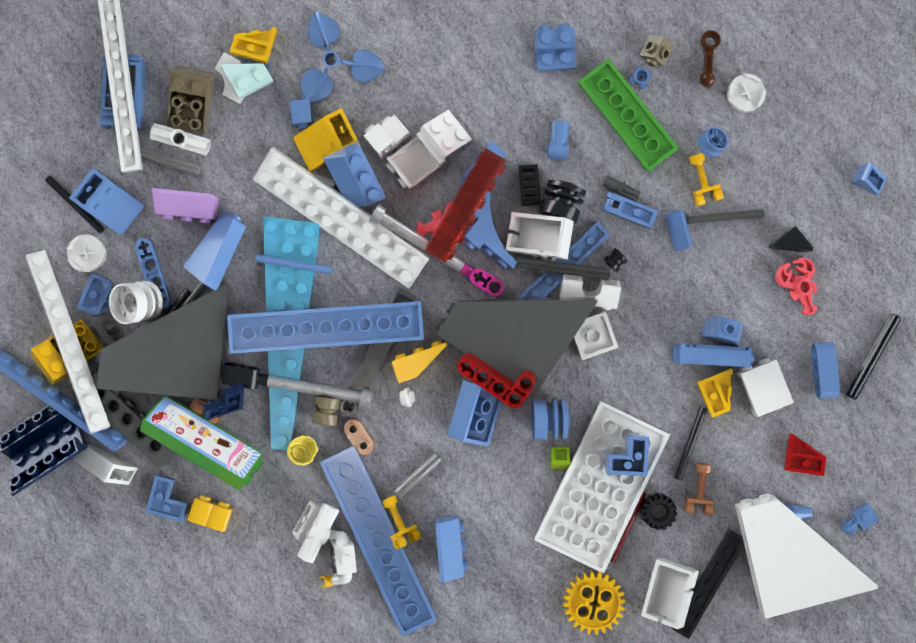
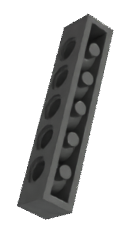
M91 372V376H92V378H93V381H94V374H95V372ZM104 389L105 394L103 397H100L108 421L159 469L165 467L177 453L161 444L159 450L156 449L153 438L148 435L144 437L140 434L142 420L147 414L142 411L139 412L132 400L126 399L121 395L122 391ZM114 400L119 404L117 410H114L112 407ZM128 413L133 417L131 424L126 421Z

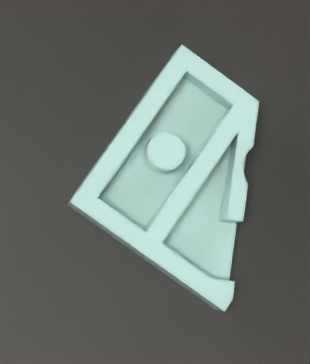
M264 64L221 65V69L239 99L273 83V79Z

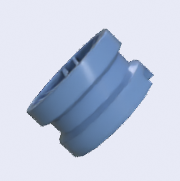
M713 126L709 127L698 138L697 143L702 148L701 152L704 155L714 158L728 147L729 140L722 129Z

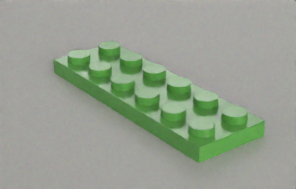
M609 58L578 81V85L647 173L679 149Z

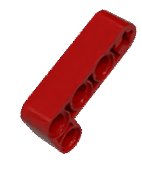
M471 353L464 354L457 364V370L460 374L511 408H518L523 404L536 382V376L531 371H523L513 382ZM466 362L470 363L468 367L464 365ZM479 372L486 373L488 377L482 378ZM522 379H528L531 384H524ZM495 383H501L504 388H497ZM511 394L519 395L520 399H513Z

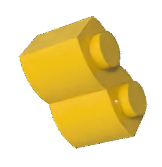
M207 495L195 497L187 520L225 532L234 509L230 507V503L211 501L212 498Z

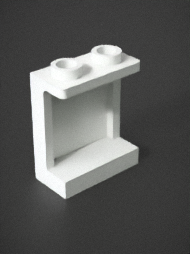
M420 131L414 139L393 155L386 157L388 163L385 165L392 174L394 172L397 173L400 177L397 180L403 188L407 187L411 190L443 166L446 160L439 155Z
M769 357L759 360V364L756 366L740 368L741 372L736 373L741 378L752 405L750 409L752 415L756 417L794 403L777 360H770Z

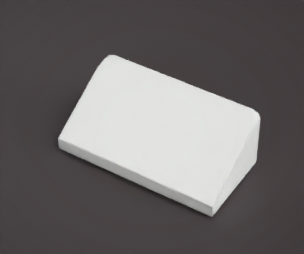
M312 500L307 504L292 531L295 538L302 543L306 539L305 535L312 521H315L321 509V506Z

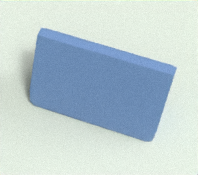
M678 210L667 214L666 220L674 250L680 251L692 247L684 211Z

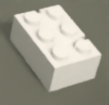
M512 212L509 229L520 233V235L508 233L506 251L568 260L574 221L563 217Z
M664 558L656 559L641 616L656 622L662 620V624L675 629L684 627L693 591L690 589L695 587L699 570Z

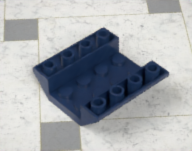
M49 405L0 436V451L11 459L14 476L7 480L10 495L15 496L88 448L83 430Z

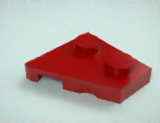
M789 433L784 470L824 476L827 457L803 442L796 435Z

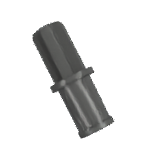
M609 175L603 183V187L635 202L641 194L640 191L626 185V182L622 183Z

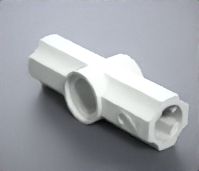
M156 123L151 127V140L205 156L210 150V139ZM184 135V141L177 144V138Z
M323 503L315 521H312L307 529L306 539L297 554L299 558L308 563L314 562L321 546L329 538L330 528L339 509L330 504Z

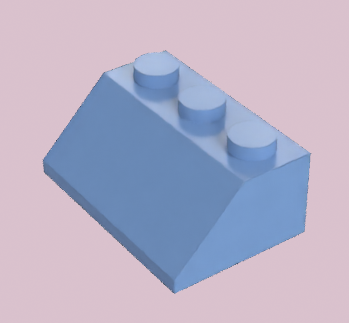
M358 141L323 158L341 194L357 206H370L386 198Z
M463 380L447 436L463 442L489 447L502 401L477 384Z
M459 515L436 517L440 582L445 583L464 577V571H467V559L462 557V552L466 551L465 540H461L460 532H464L463 520L459 521Z

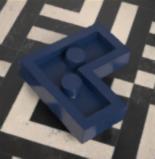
M242 384L226 387L223 389L221 400H213L203 405L205 421L241 410L244 397Z

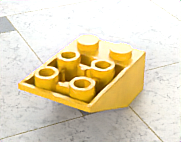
M342 108L324 116L293 137L310 172L326 164L323 159L324 157L358 141Z
M81 319L74 323L73 327L88 363L96 357L97 353H100L103 347ZM54 336L31 349L30 356L52 386L69 376Z

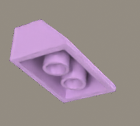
M152 188L155 214L160 215L161 219L173 220V217H178L180 221L192 222V219H198L199 223L211 224V221L217 220L219 198L212 194Z

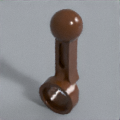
M713 30L706 31L700 41L704 52L703 74L700 76V83L704 87H710L715 82V76L712 73L713 51L719 46L721 37ZM712 38L715 44L710 46L706 44L705 39Z

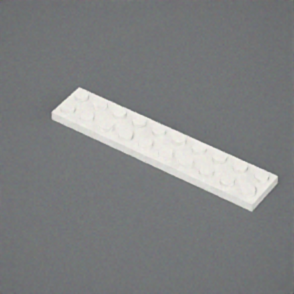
M275 147L270 149L253 178L255 182L314 223L319 224L321 228L408 289L430 259L428 254L381 223L375 225L370 222L371 215Z

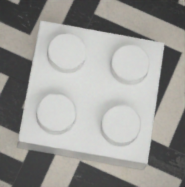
M449 110L420 128L421 132L443 159L472 140Z
M606 312L588 317L574 336L581 360L618 348Z

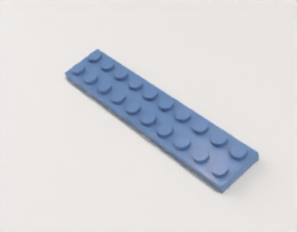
M421 301L227 315L230 354L424 340Z
M355 445L321 461L322 469L402 637L436 621L437 616L404 547L397 550L393 545V540H391L390 536L397 532L386 509H384L380 496Z

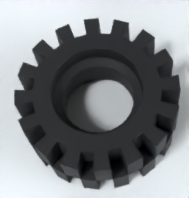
M658 493L649 495L648 499L645 498L644 504L641 505L642 510H640L645 523L657 530H665L667 526L671 527V523L676 521L675 516L678 514L673 500L664 494ZM657 504L663 505L666 509L665 516L660 519H656L652 515V508Z

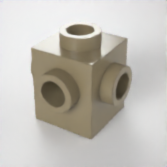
M649 34L640 56L651 67H656V65L664 67L674 46L664 36Z

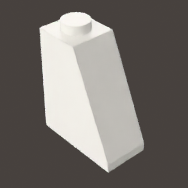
M87 444L88 448L73 459L103 482L129 485L138 469L136 466L93 444Z

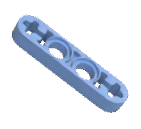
M140 238L135 244V250L145 281L152 282L154 278L161 280V286L158 289L160 291L164 290V293L161 292V295L167 301L164 302V306L162 305V310H166L171 306L172 298L155 245L150 239ZM143 242L149 244L146 250L148 254H153V256H147L145 250L141 249ZM152 259L155 261V268L148 270L146 262Z

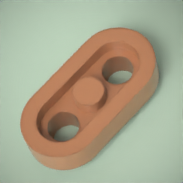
M351 419L346 422L344 433L351 444L355 445L359 454H369L374 447V442L362 422L357 419ZM351 426H356L357 431L355 433L350 431ZM361 442H366L367 448H361Z

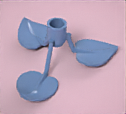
M317 11L313 13L310 19L308 35L315 47L327 46L326 53L323 55V62L326 66L324 67V73L319 69H310L302 77V98L310 99L311 102L322 100L330 95L334 83L326 75L329 68H336L340 63L353 66L351 69L353 77L363 83L374 80L385 70L381 59L368 50L356 51L353 55V62L340 59L337 53L330 51L329 43L335 42L339 37V26L335 20Z

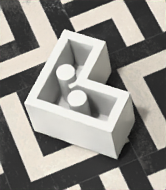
M395 114L392 117L387 116L383 119L381 126L379 123L375 126L372 124L365 130L366 134L363 135L366 143L381 160L410 136L409 131Z

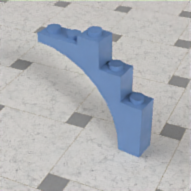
M490 142L460 178L462 185L466 189L473 191L460 210L463 211L462 214L465 218L474 221L460 239L463 241V245L471 251L472 249L476 251L482 247L483 253L496 259L498 266L509 270L514 268L518 262L506 251L493 225L490 210V194L493 179L506 153L495 143Z

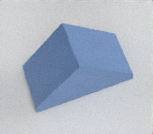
M868 162L859 166L851 184L875 195H880L887 178L873 163Z

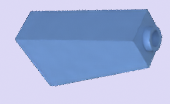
M225 211L221 213L183 266L203 284L215 291L220 285L246 228L240 222L242 218L233 212L231 214Z
M724 317L706 318L701 337L739 347L743 325L742 322Z

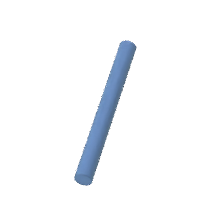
M256 254L255 258L256 262L326 274H332L333 267L260 254Z

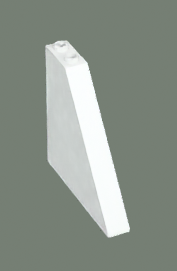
M763 494L757 499H744L740 503L735 504L759 610L765 619L878 589L877 585L774 495Z

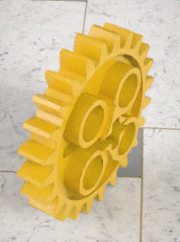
M590 570L589 576L583 572V578L576 575V583L570 580L572 588H565L569 594L563 595V598L568 600L562 603L563 607H568L564 610L565 615L570 614L567 619L569 622L574 620V628L580 625V632L586 628L587 634L594 630L595 634L598 635L599 629L605 633V627L612 630V623L619 624L616 618H623L619 611L625 610V607L621 604L625 603L626 600L620 598L624 595V592L618 591L621 586L619 583L614 585L616 581L614 578L608 580L609 575L607 573L602 577L599 571L596 576H594L592 570ZM599 586L596 593V600L598 603L594 604L593 618L589 619L592 612V605L590 602L594 601L595 587ZM585 587L591 588V592L588 595L582 594V590ZM604 591H609V597L606 599H602L601 593ZM582 606L587 607V612L584 614L578 613V609ZM600 610H605L606 615L604 617H597V613Z

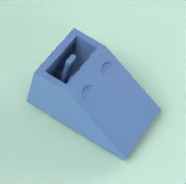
M95 168L90 170L69 197L82 209L121 236L145 207L139 200Z

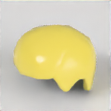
M304 435L294 438L287 448L288 459L293 464L299 466L309 464L318 452L316 441L310 436Z

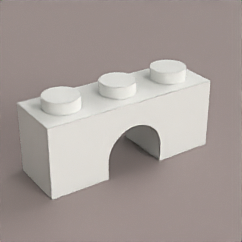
M562 275L559 298L595 297L598 299L595 306L601 307L604 310L617 309L621 292L620 281L601 279L596 290L586 291L582 288V276Z

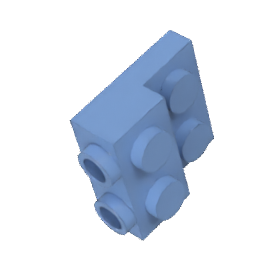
M561 24L558 28L551 29L550 25H543L536 29L537 71L575 69L574 27H570L569 24Z

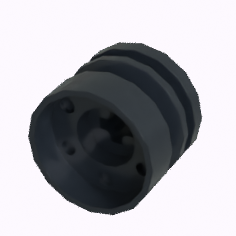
M548 180L546 186L551 189H545L544 193L552 198L542 199L538 212L545 216L567 218L574 221L573 224H576L580 210L573 205L583 204L584 201L579 197H585L586 191L567 181Z

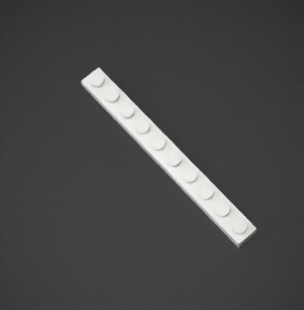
M98 0L121 172L140 171L143 168L120 0Z
M46 251L25 255L27 264L89 433L92 434L110 427L109 421Z

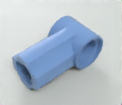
M552 121L547 158L567 160L569 122Z

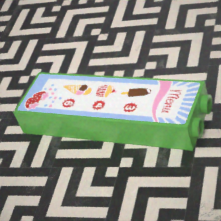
M163 395L142 420L141 432L239 491L244 485L248 486L253 478V475H251L253 471L258 472L263 464L260 461L263 456L262 452L210 421H205V418L167 395Z

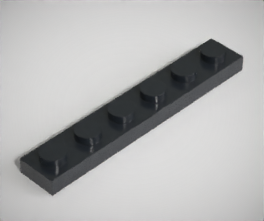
M731 529L727 530L692 590L693 595L684 627L680 629L671 627L672 630L687 639L691 637L744 546L741 535Z

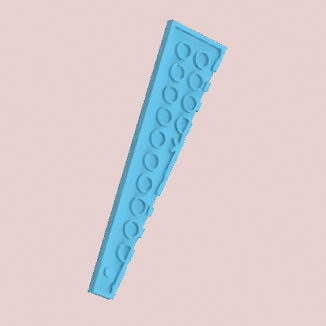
M263 216L264 255L316 264L320 234L319 224ZM265 263L266 312L310 309L315 271ZM305 348L268 351L269 375L301 380ZM269 387L271 449L287 451L289 443L293 440L299 392Z

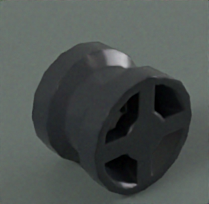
M616 248L611 251L610 256L604 258L606 264L615 272L620 270L622 264L628 262L626 257Z

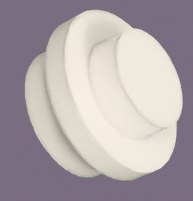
M409 388L400 391L402 406L411 407L412 403L415 402L414 392Z

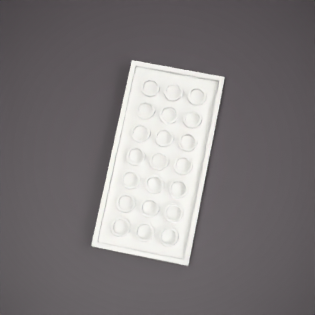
M600 401L534 540L604 574L670 434ZM626 434L648 436L647 476L607 474L605 472L606 452L625 453Z

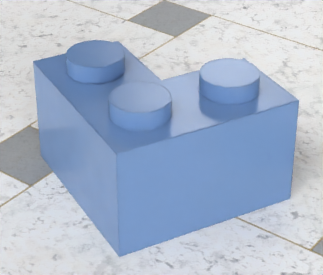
M626 434L625 453L606 452L605 472L612 475L647 476L649 437L646 435Z

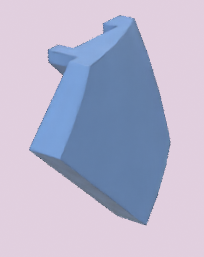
M92 273L76 308L91 315H98L109 311V296L113 289L112 282Z

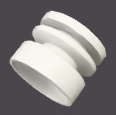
M150 281L118 284L111 290L109 296L110 311L114 319L121 324L155 320L162 310L163 299L161 292Z

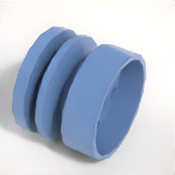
M545 399L532 400L533 440L547 439L548 431H552L553 439H558V430H560L561 439H567L570 428V413L566 399H560L559 408L557 407L556 399H552L551 408L547 407Z

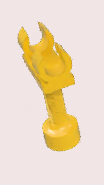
M700 153L689 157L690 164L696 167L702 187L701 190L692 193L696 206L705 204L702 193L712 191L715 201L724 199L720 184L710 187L707 182L708 180H706V174L702 165L705 161L704 154Z
M395 495L381 501L384 509L388 508L390 513H392L391 515L399 529L398 533L390 536L397 550L407 545L406 539L402 536L407 533L411 543L421 539V534L416 529V524L406 528L402 522L403 520H401L402 518L397 511L396 504L398 500Z

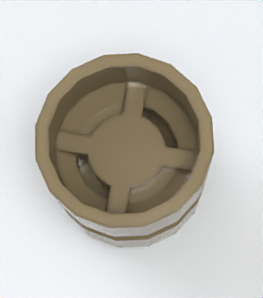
M316 396L314 407L317 410L313 412L312 423L337 426L338 415L336 411L339 410L340 399Z

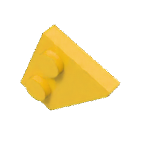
M272 27L268 31L260 32L255 30L250 33L235 34L229 52L231 55L268 64L278 30Z

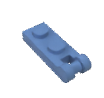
M607 192L606 203L601 208L603 212L613 214L648 229L652 228L658 210L615 193ZM614 201L619 203L617 209L612 207Z

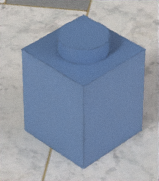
M310 99L290 101L292 124L294 127L304 130L314 124L312 102Z

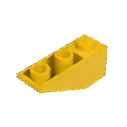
M440 340L431 343L432 348L424 350V347L412 350L413 354L406 356L405 353L394 356L395 360L391 362L398 383L418 377L447 346V343L442 344Z

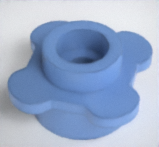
M637 66L629 81L631 84H637L641 89L647 87V81L652 77V73Z

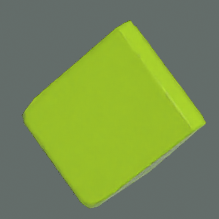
M550 446V469L567 470L570 466V447Z

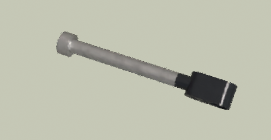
M230 362L224 363L221 380L222 384H242L243 388L257 389L258 385L352 401L360 403V407L370 408L373 390L363 388L362 391L261 374L258 367Z

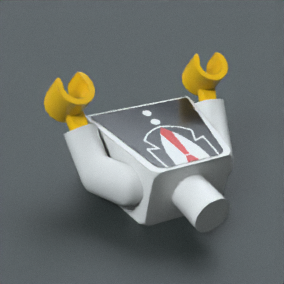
M331 530L329 535L333 576L325 575L320 577V579L323 578L325 584L321 585L322 588L349 583L352 579V573L357 572L354 544L343 531Z

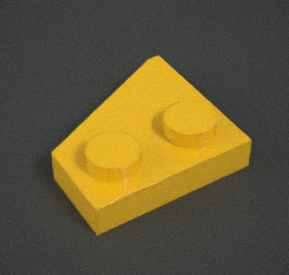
M732 368L696 382L711 418L730 411Z

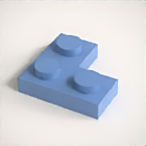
M158 474L155 475L145 513L184 522L189 503L171 498L176 479Z

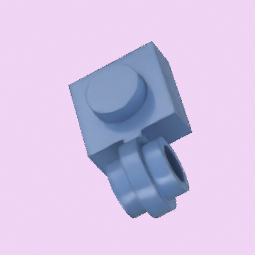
M865 503L851 512L854 520L847 519L843 521L841 529L844 533L850 535L858 530L857 525L860 529L864 530L879 521L870 504Z

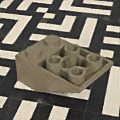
M180 66L170 71L167 127L205 134L214 91L215 73Z

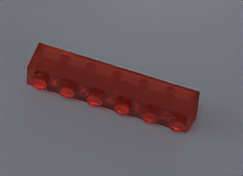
M483 148L426 245V252L445 263L448 259L451 260L456 253L454 249L458 242L461 243L466 236L464 232L466 227H471L476 219L474 215L476 210H481L485 204L486 199L484 197L486 193H491L495 187L496 182L494 180L498 174L501 175L505 170L506 165L504 163L506 160L487 148Z

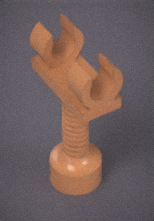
M696 463L695 471L699 473L697 496L685 497L684 512L693 514L694 503L704 504L703 514L713 515L714 501L704 498L706 476L708 473H711L712 465Z

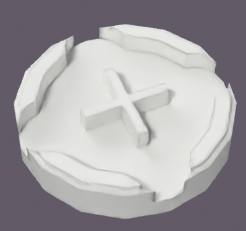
M742 74L731 81L726 95L732 108L738 112L747 113L756 110L762 105L765 100L766 90L761 79L752 74Z
M87 234L79 235L70 241L67 247V259L74 269L90 273L98 270L104 264L107 251L104 243L99 238Z

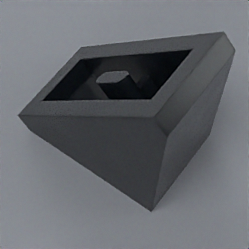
M796 226L788 229L769 245V249L805 253L813 251L812 245Z

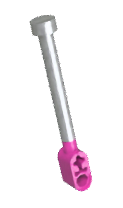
M378 204L369 219L370 222L375 225L381 223L468 277L471 284L487 294L498 296L503 292L504 286L499 279L483 269L473 268L385 213L387 209ZM480 272V277L487 280L484 287H482L484 282L480 280L474 281V273L478 274ZM495 281L498 283L499 289L497 292L492 293L489 290V285Z

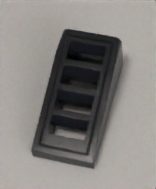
M538 164L519 166L522 206L540 205ZM534 172V175L523 176V173ZM535 180V182L524 183V181ZM536 188V190L525 191L524 189Z

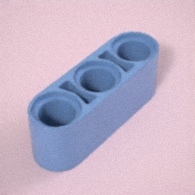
M834 342L813 343L811 353L816 396L818 399L839 397L840 385Z

